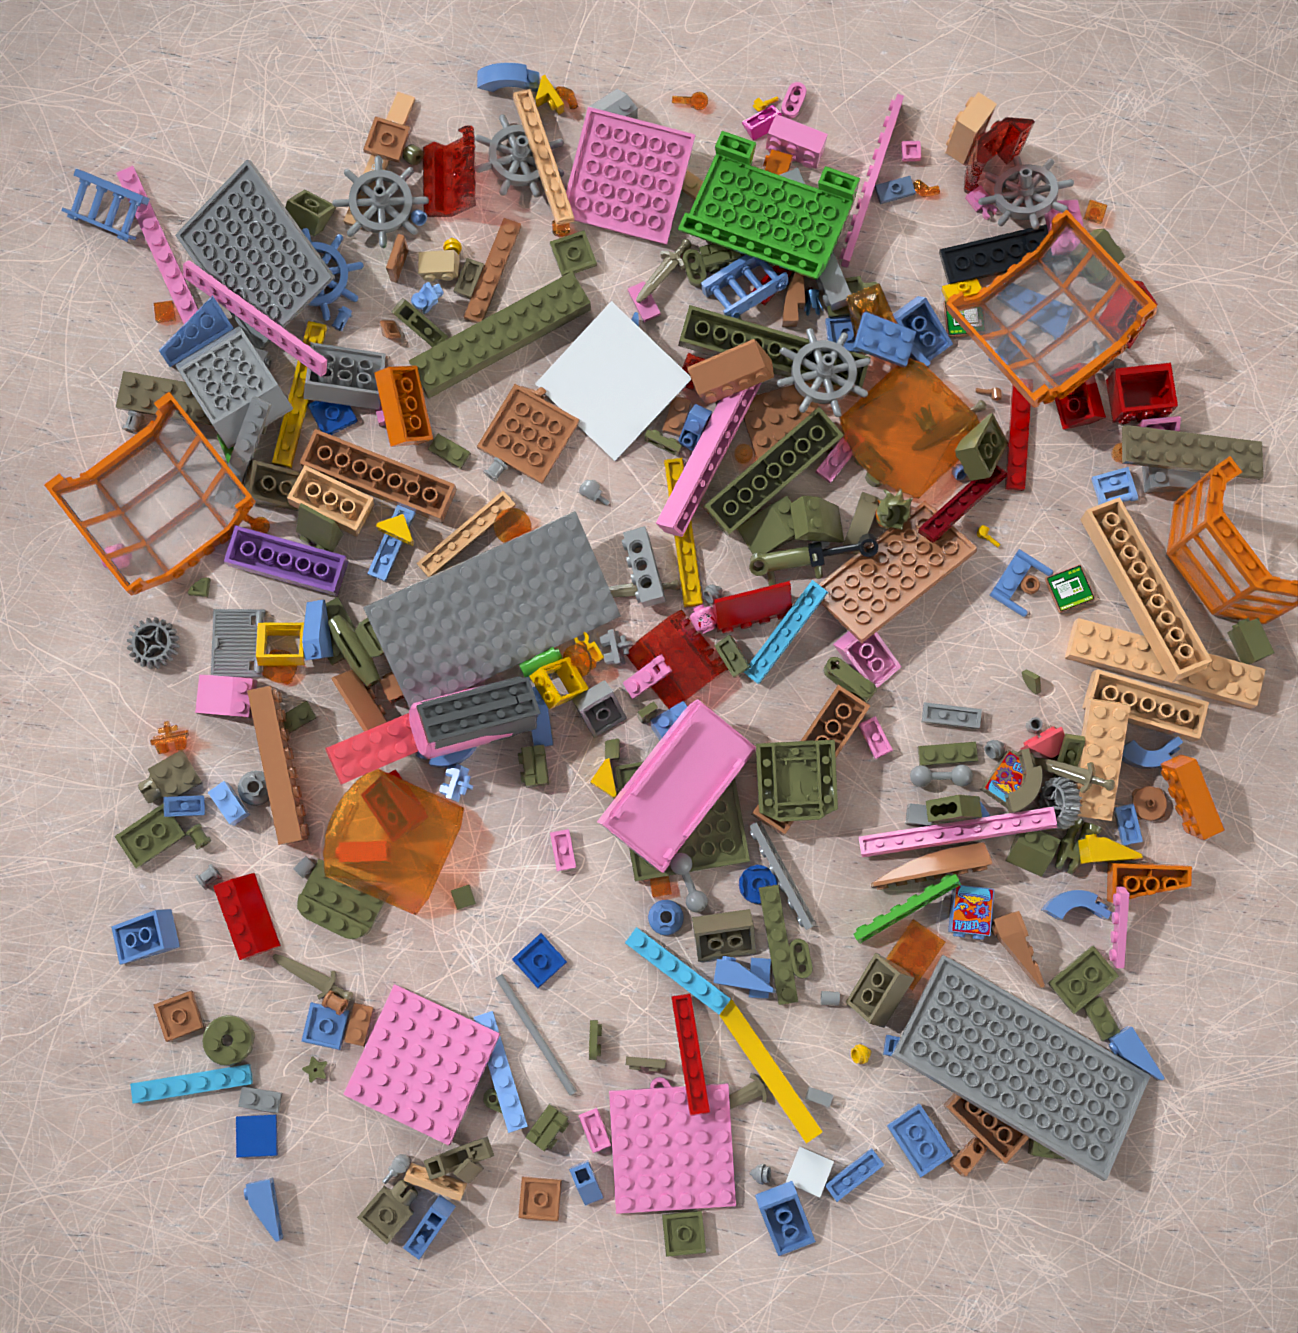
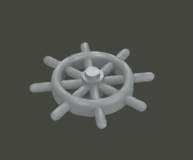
M502 114L499 116V120L503 129L498 131L492 140L482 135H476L475 137L477 142L489 147V162L477 165L475 171L480 173L492 169L494 174L503 181L499 191L502 196H505L510 185L530 186L534 197H539L541 193L536 183L541 179L538 170L531 173L528 164L535 167L536 164L534 158L531 157L533 156L531 149H528L529 143L523 126H510L506 116ZM508 139L512 148L501 143ZM562 139L549 142L551 150L564 144ZM496 150L508 156L497 159ZM512 162L509 171L502 167V165ZM518 167H521L524 175L516 174ZM558 168L560 177H562L564 171Z
M376 156L375 170L366 172L359 178L349 169L344 170V175L353 182L349 192V199H335L332 205L334 207H350L351 214L356 223L347 231L349 237L354 236L362 227L370 232L379 233V245L381 248H386V233L393 232L403 226L411 234H417V228L408 221L412 205L428 204L429 199L428 197H412L410 188L406 183L407 179L414 173L412 167L407 168L399 176L391 171L383 170L381 156ZM376 181V186L372 190L367 184ZM383 181L390 182L392 185L386 190ZM398 189L401 190L404 196L390 198ZM361 190L370 197L366 199H357L358 194ZM391 205H404V208L399 213ZM357 206L371 207L362 215ZM385 211L388 214H390L394 218V220L386 222ZM376 212H378V223L369 220Z
M1015 156L1013 158L1015 167L1008 169L1000 176L991 172L985 174L986 179L995 182L994 195L978 200L980 205L996 203L998 209L1003 213L998 220L999 226H1003L1009 218L1017 220H1030L1032 228L1036 230L1039 228L1037 218L1045 215L1052 208L1062 213L1068 210L1067 206L1056 202L1058 189L1072 187L1074 181L1069 179L1057 182L1055 176L1049 171L1054 165L1053 159H1048L1043 167L1032 164L1022 165L1020 157ZM1016 179H1019L1018 184H1016V183H1014V182H1012V181H1013V180H1016ZM1041 180L1046 183L1045 185L1036 186ZM1005 187L1013 190L1012 192L1002 193ZM1050 191L1048 197L1039 194ZM1015 199V201L1012 204H1010L1006 200ZM1033 200L1039 202L1040 204L1034 206ZM1022 203H1023V204H1026V207H1019V206H1020Z
M809 328L806 333L810 343L801 348L797 354L784 347L780 349V353L783 356L793 360L791 377L779 379L777 385L783 387L794 384L797 391L805 398L799 407L800 412H806L811 402L831 404L834 415L840 417L842 412L838 401L847 396L850 391L861 397H867V390L854 383L857 376V368L868 366L871 361L869 358L854 361L850 352L843 347L848 339L847 333H842L837 343L826 340L817 341L814 330ZM821 352H828V353H830V354H825V355L822 357ZM813 353L817 364L806 359V357ZM837 357L844 363L836 366L833 365ZM800 365L812 370V372L801 374ZM847 371L848 378L846 380L835 373ZM815 379L811 388L804 382ZM831 381L839 384L842 387L839 390L834 391ZM822 383H824L827 393L818 392Z

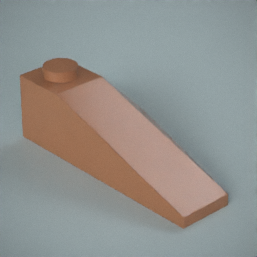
M1020 911L1010 912L992 919L991 932L993 936L996 935L1000 943L1038 988L1044 987L1039 966L1035 960H1032L1034 951L1033 947L1026 941V937L1029 935Z

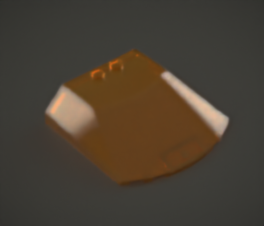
M908 359L907 366L904 368L898 365L894 367L868 391L867 397L860 398L839 418L840 426H842L844 432L843 437L852 449V454L860 465L883 485L887 484L896 489V492L902 489L903 493L918 499L960 461L955 453L959 442L980 423L977 415L924 363Z
M380 769L367 773L358 778L349 790L344 793L331 815L325 833L323 850L325 876L417 915L429 899L462 824L464 807Z

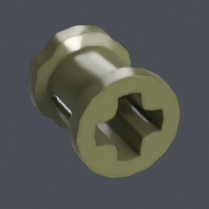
M201 824L193 826L186 832V835L190 836L195 843L196 850L203 848L211 842V838L207 837L201 829Z

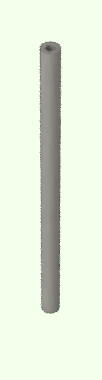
M503 974L496 977L499 985L569 1095L574 1094L576 1090Z

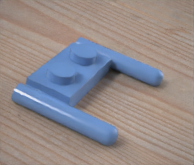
M1019 549L989 596L1022 617H1025L1028 611L1011 601L1010 598L1031 566L1047 576H1052L1053 570Z

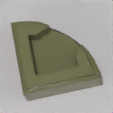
M206 577L195 582L190 587L188 595L208 597L211 579Z
M1027 669L1022 671V677L1027 687L1034 694H1039L1041 692L1040 676Z

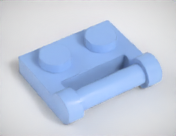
M1129 467L1091 478L1098 499V505L1119 497L1122 502L1138 500V494ZM1128 489V493L1106 499L1104 495L1117 490Z

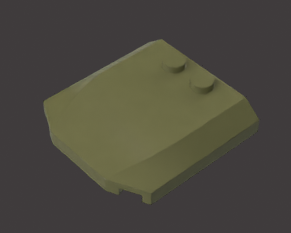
M835 740L756 743L759 813L777 821L819 820L838 809Z

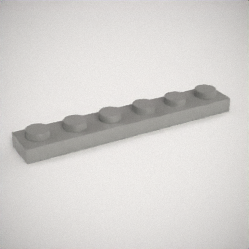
M256 396L251 399L228 463V467L242 484L246 478L272 406L271 403ZM228 474L222 480L215 500L233 508L236 505L241 490Z
M758 821L750 825L752 829L750 833L753 839L759 842L761 846L759 849L763 857H767L770 863V871L779 879L778 885L781 891L786 892L789 898L787 900L792 910L795 909L800 926L806 930L816 925V922L762 822Z

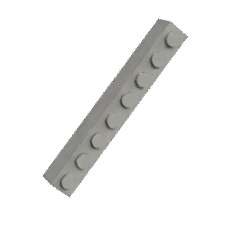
M799 168L780 175L805 184ZM833 252L825 271L816 280L819 290L823 289L825 294L822 296L826 307L830 306L831 311L853 303L851 292Z

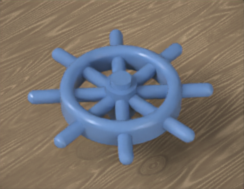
M303 228L302 232L315 250L324 253L322 259L327 265L332 258L338 265L329 268L333 275L340 274L339 283L332 280L327 285L334 290L325 295L323 289L308 304L310 306H320L323 319L328 321L331 318L328 304L336 301L341 295L353 302L358 301V296L346 289L348 272L360 270L364 265L362 262L346 264L343 256L337 251V248L343 241L341 234H338L332 244L328 245L322 242H312L309 230Z

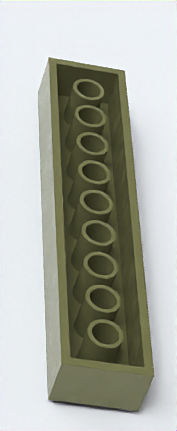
M570 272L408 361L410 366L418 367L421 386L428 398H431L591 310V302L573 272Z
M689 305L678 346L715 356L755 339L772 359L773 373L784 377H791L793 360L783 356L780 353V349L784 347L797 354L801 348L810 342L809 339ZM849 351L852 357L854 358V361L864 358H871L869 356ZM821 352L822 357H823L825 354H830V353H828V352ZM813 353L806 357V359L817 364ZM838 357L833 363L834 366L844 364ZM800 365L801 374L812 372V370ZM868 366L857 368L854 384L861 388L863 387ZM847 371L835 373L846 380L848 378ZM815 379L807 380L804 382L813 385ZM831 381L834 391H837L842 387L839 384ZM850 391V392L848 393V395H850V396H854V397H858V396H859L858 394H856V393H854V392H852V391Z

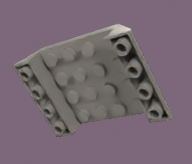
M240 326L176 364L179 373L228 449L236 444L252 397L256 396L272 404L264 427L293 410L290 402Z

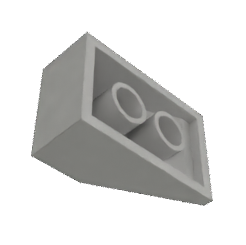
M1142 466L1145 493L1187 491L1201 479L1199 472Z

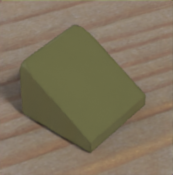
M619 738L605 741V759H620Z
M470 885L451 890L457 910L476 904Z

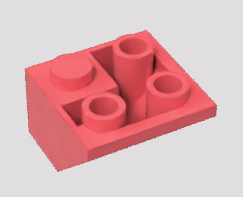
M1053 726L1040 733V738L1036 735L1023 742L1024 747L1020 749L1029 748L1030 753L1032 752L1035 757L1051 759L1060 753L1065 736L1062 727L1056 729Z

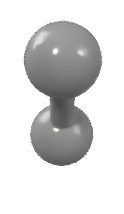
M919 765L914 767L910 773V780L917 787H925L931 780H952L957 786L963 787L969 785L973 779V772L966 765H958L952 772H931L928 767Z
M677 853L672 858L670 867L674 873L682 875L689 894L686 897L687 908L695 913L701 912L707 907L708 900L703 892L696 890L689 871L692 868V860L685 853Z

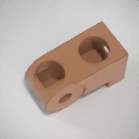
M974 1137L948 1164L960 1176H967L985 1154L987 1148Z

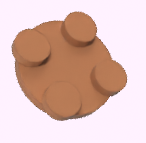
M1147 786L1132 791V804L1135 806L1138 820H1155L1165 816L1167 801L1162 789Z

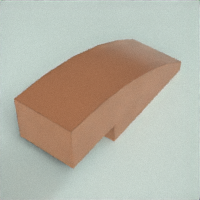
M795 273L787 291L782 314V327H797L798 309L804 308V275Z

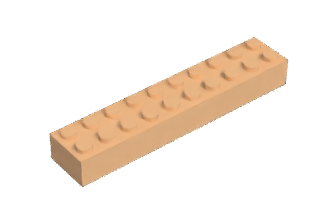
M1120 497L1087 509L1080 520L1169 681L1173 683L1205 670L1212 660Z
M1080 618L1073 622L1065 659L1248 709L1258 705L1266 670L1209 654L1212 662L1205 670L1171 683L1145 636Z

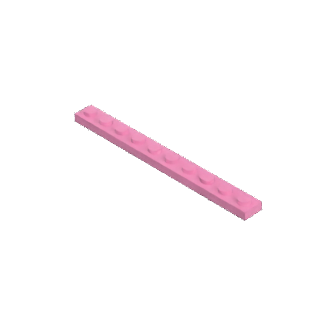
M897 94L896 99L891 100L888 109L891 111L890 117L886 116L883 127H886L884 133H880L877 142L880 143L879 149L875 148L872 157L875 163L874 166H869L867 176H870L868 182L864 181L861 191L864 193L863 199L859 198L856 209H859L857 215H853L850 224L853 226L852 232L848 231L845 242L848 243L847 247L842 248L839 257L843 259L841 263L843 267L848 268L904 95Z
M134 166L116 173L122 187L147 197ZM149 201L148 205L141 204L140 207L138 206L135 216L180 317L185 324L198 311V308Z
M189 260L183 263V277L208 296L211 297L213 295L219 304L320 377L326 374L327 359L324 356L318 354L309 345L300 341L295 335L275 323L267 315L232 292L225 285L214 279L213 276L207 274L199 266Z
M1054 807L861 836L859 837L862 857L1052 829L1057 828Z

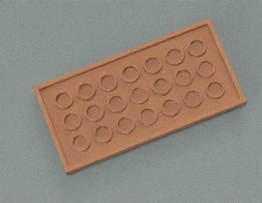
M926 501L910 512L911 517L904 523L903 529L891 527L877 538L879 548L876 555L865 557L859 552L819 583L821 587L829 592L820 604L861 643L866 641L977 552V547L953 525L934 543L919 534V527L937 512ZM870 543L865 548H872L874 544Z

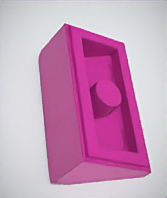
M771 105L744 120L742 125L750 137L756 140L769 132L775 115L782 116V113L774 105Z

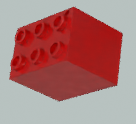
M1171 362L1115 368L1106 379L1112 423L1119 422L1122 425L1135 420L1140 423L1145 419L1166 418L1178 407Z

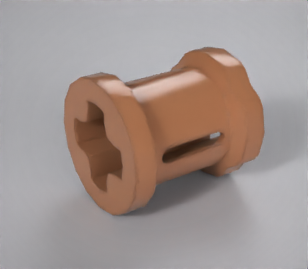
M329 991L322 1001V1006L333 1009L340 1016L346 1010L348 1000L336 996L333 991Z

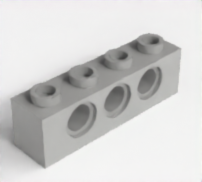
M646 527L623 532L625 539L622 540L624 550H628L629 556L626 557L629 568L632 567L634 574H631L633 585H637L638 591L635 592L638 603L641 602L643 607L646 608L666 602ZM636 548H643L640 553H634ZM643 564H646V569L640 571L639 567ZM646 582H652L649 588H643V585Z

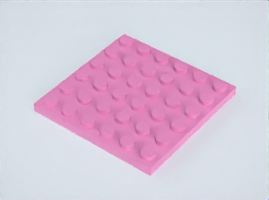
M588 107L566 190L575 218L574 221L667 245L696 135Z
M394 984L343 1095L449 1146L453 1141L501 1033Z
M728 1083L706 1085L710 1113L690 1116L685 1086L609 1091L616 1214L736 1206Z

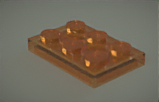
M912 919L886 959L902 967L914 977L909 986V989L913 990L946 942Z

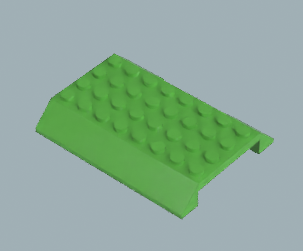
M721 131L715 145L716 155L689 214H684L678 231L817 280L826 269L853 207L860 178L825 166L818 181L819 189L751 166L756 142Z

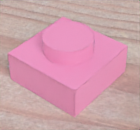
M902 141V162L921 161L920 141Z

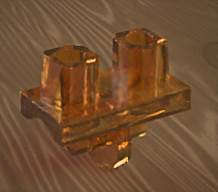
M164 721V727L157 730L158 734H165L153 736V739L150 740L151 746L155 745L158 754L169 752L168 742L173 741L176 751L184 750L187 748L189 732L188 730L172 733V731L178 730V726H171L169 721Z

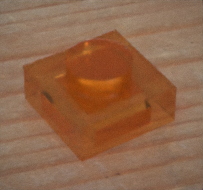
M1089 200L1083 219L1101 224L1107 205Z
M173 301L154 303L155 321L157 323L176 321Z
M669 876L649 879L652 897L672 894Z

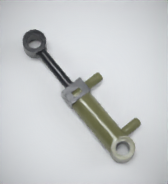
M872 534L862 535L857 544L822 549L821 542L809 543L806 547L765 554L755 553L750 558L749 569L756 576H762L767 573L769 586L776 584L774 571L808 565L814 567L815 577L820 579L823 577L821 566L825 565L824 557L860 551L865 557H872L877 554L879 546L877 538ZM871 542L874 545L872 548L867 549L864 547V544ZM757 561H761L764 563V565L762 567H756L754 563Z

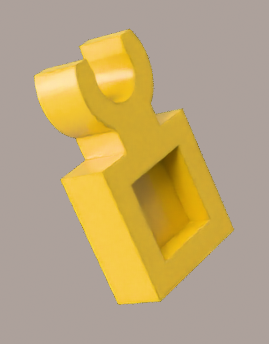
M583 632L584 641H579L577 637L574 640L578 646L582 647V649L578 650V653L587 668L603 660L604 657L595 641L589 644V636L586 632Z

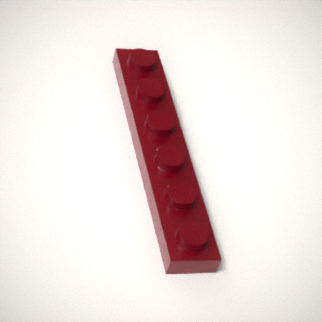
M996 465L991 477L973 480L919 527L918 533L934 543L1006 478L1007 472Z

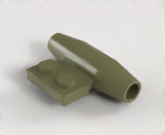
M341 615L330 619L328 625L336 645L351 669L367 687L377 684L381 678L372 657L382 656L384 652L368 617L359 623L356 630Z

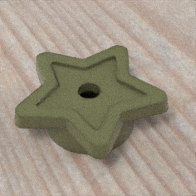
M312 1056L310 1064L302 1068L304 1072L309 1074L310 1083L317 1078L326 1079L324 1069L327 1061L318 1062Z

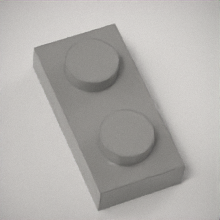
M242 1086L238 1107L279 1113L282 1092Z

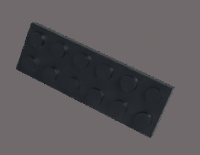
M1041 225L1036 230L1028 228L940 249L939 255L947 283L953 284L1006 273L1010 266L1013 264L1017 265L1027 253H1032L1038 248L1048 235L1047 225ZM1052 248L1042 259L1045 263L1056 260V255H1053Z

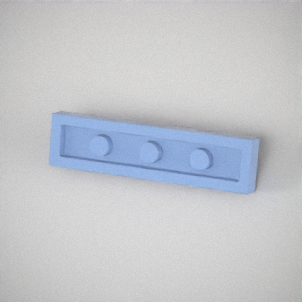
M397 505L392 518L404 514L410 528L416 513ZM384 534L367 574L386 582L403 542Z

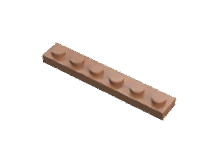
M503 218L464 314L465 320L474 323L484 320L521 229V223Z

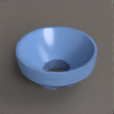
M672 900L656 902L651 907L648 915L651 928L660 935L676 933L681 928L684 920L681 907ZM668 911L672 914V920L669 923L661 921L660 915L662 912Z

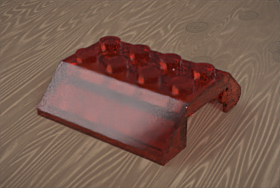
M1005 117L1002 121L997 120L987 133L984 131L977 137V143L973 146L974 150L970 154L971 158L967 161L968 165L965 170V193L969 194L979 187L977 182L980 180L983 168L993 157L998 155L1007 165L1015 156L1020 155L1035 124L1033 119Z
M467 125L459 128L458 132L463 133V137L448 145L434 141L423 147V197H428L429 199L428 204H423V212L427 214V217H453L476 206V145L473 126Z
M682 609L667 617L641 637L629 649V654L626 655L638 671L657 656L663 655L665 664L670 666L672 672L651 686V688L668 710L682 701L686 703L690 697L712 680L719 678L728 671L725 663L718 665L722 661L720 657L710 661L708 657L715 650L710 648L706 651L710 644L701 633L694 636L697 633L695 628L688 632L684 628L690 624L691 620L689 618L683 620L687 615Z

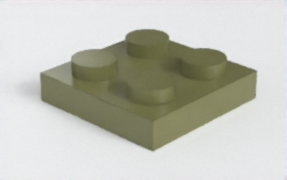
M585 230L550 241V246L562 277L570 272L574 274L597 266Z
M702 1210L662 1214L666 1257L706 1253Z

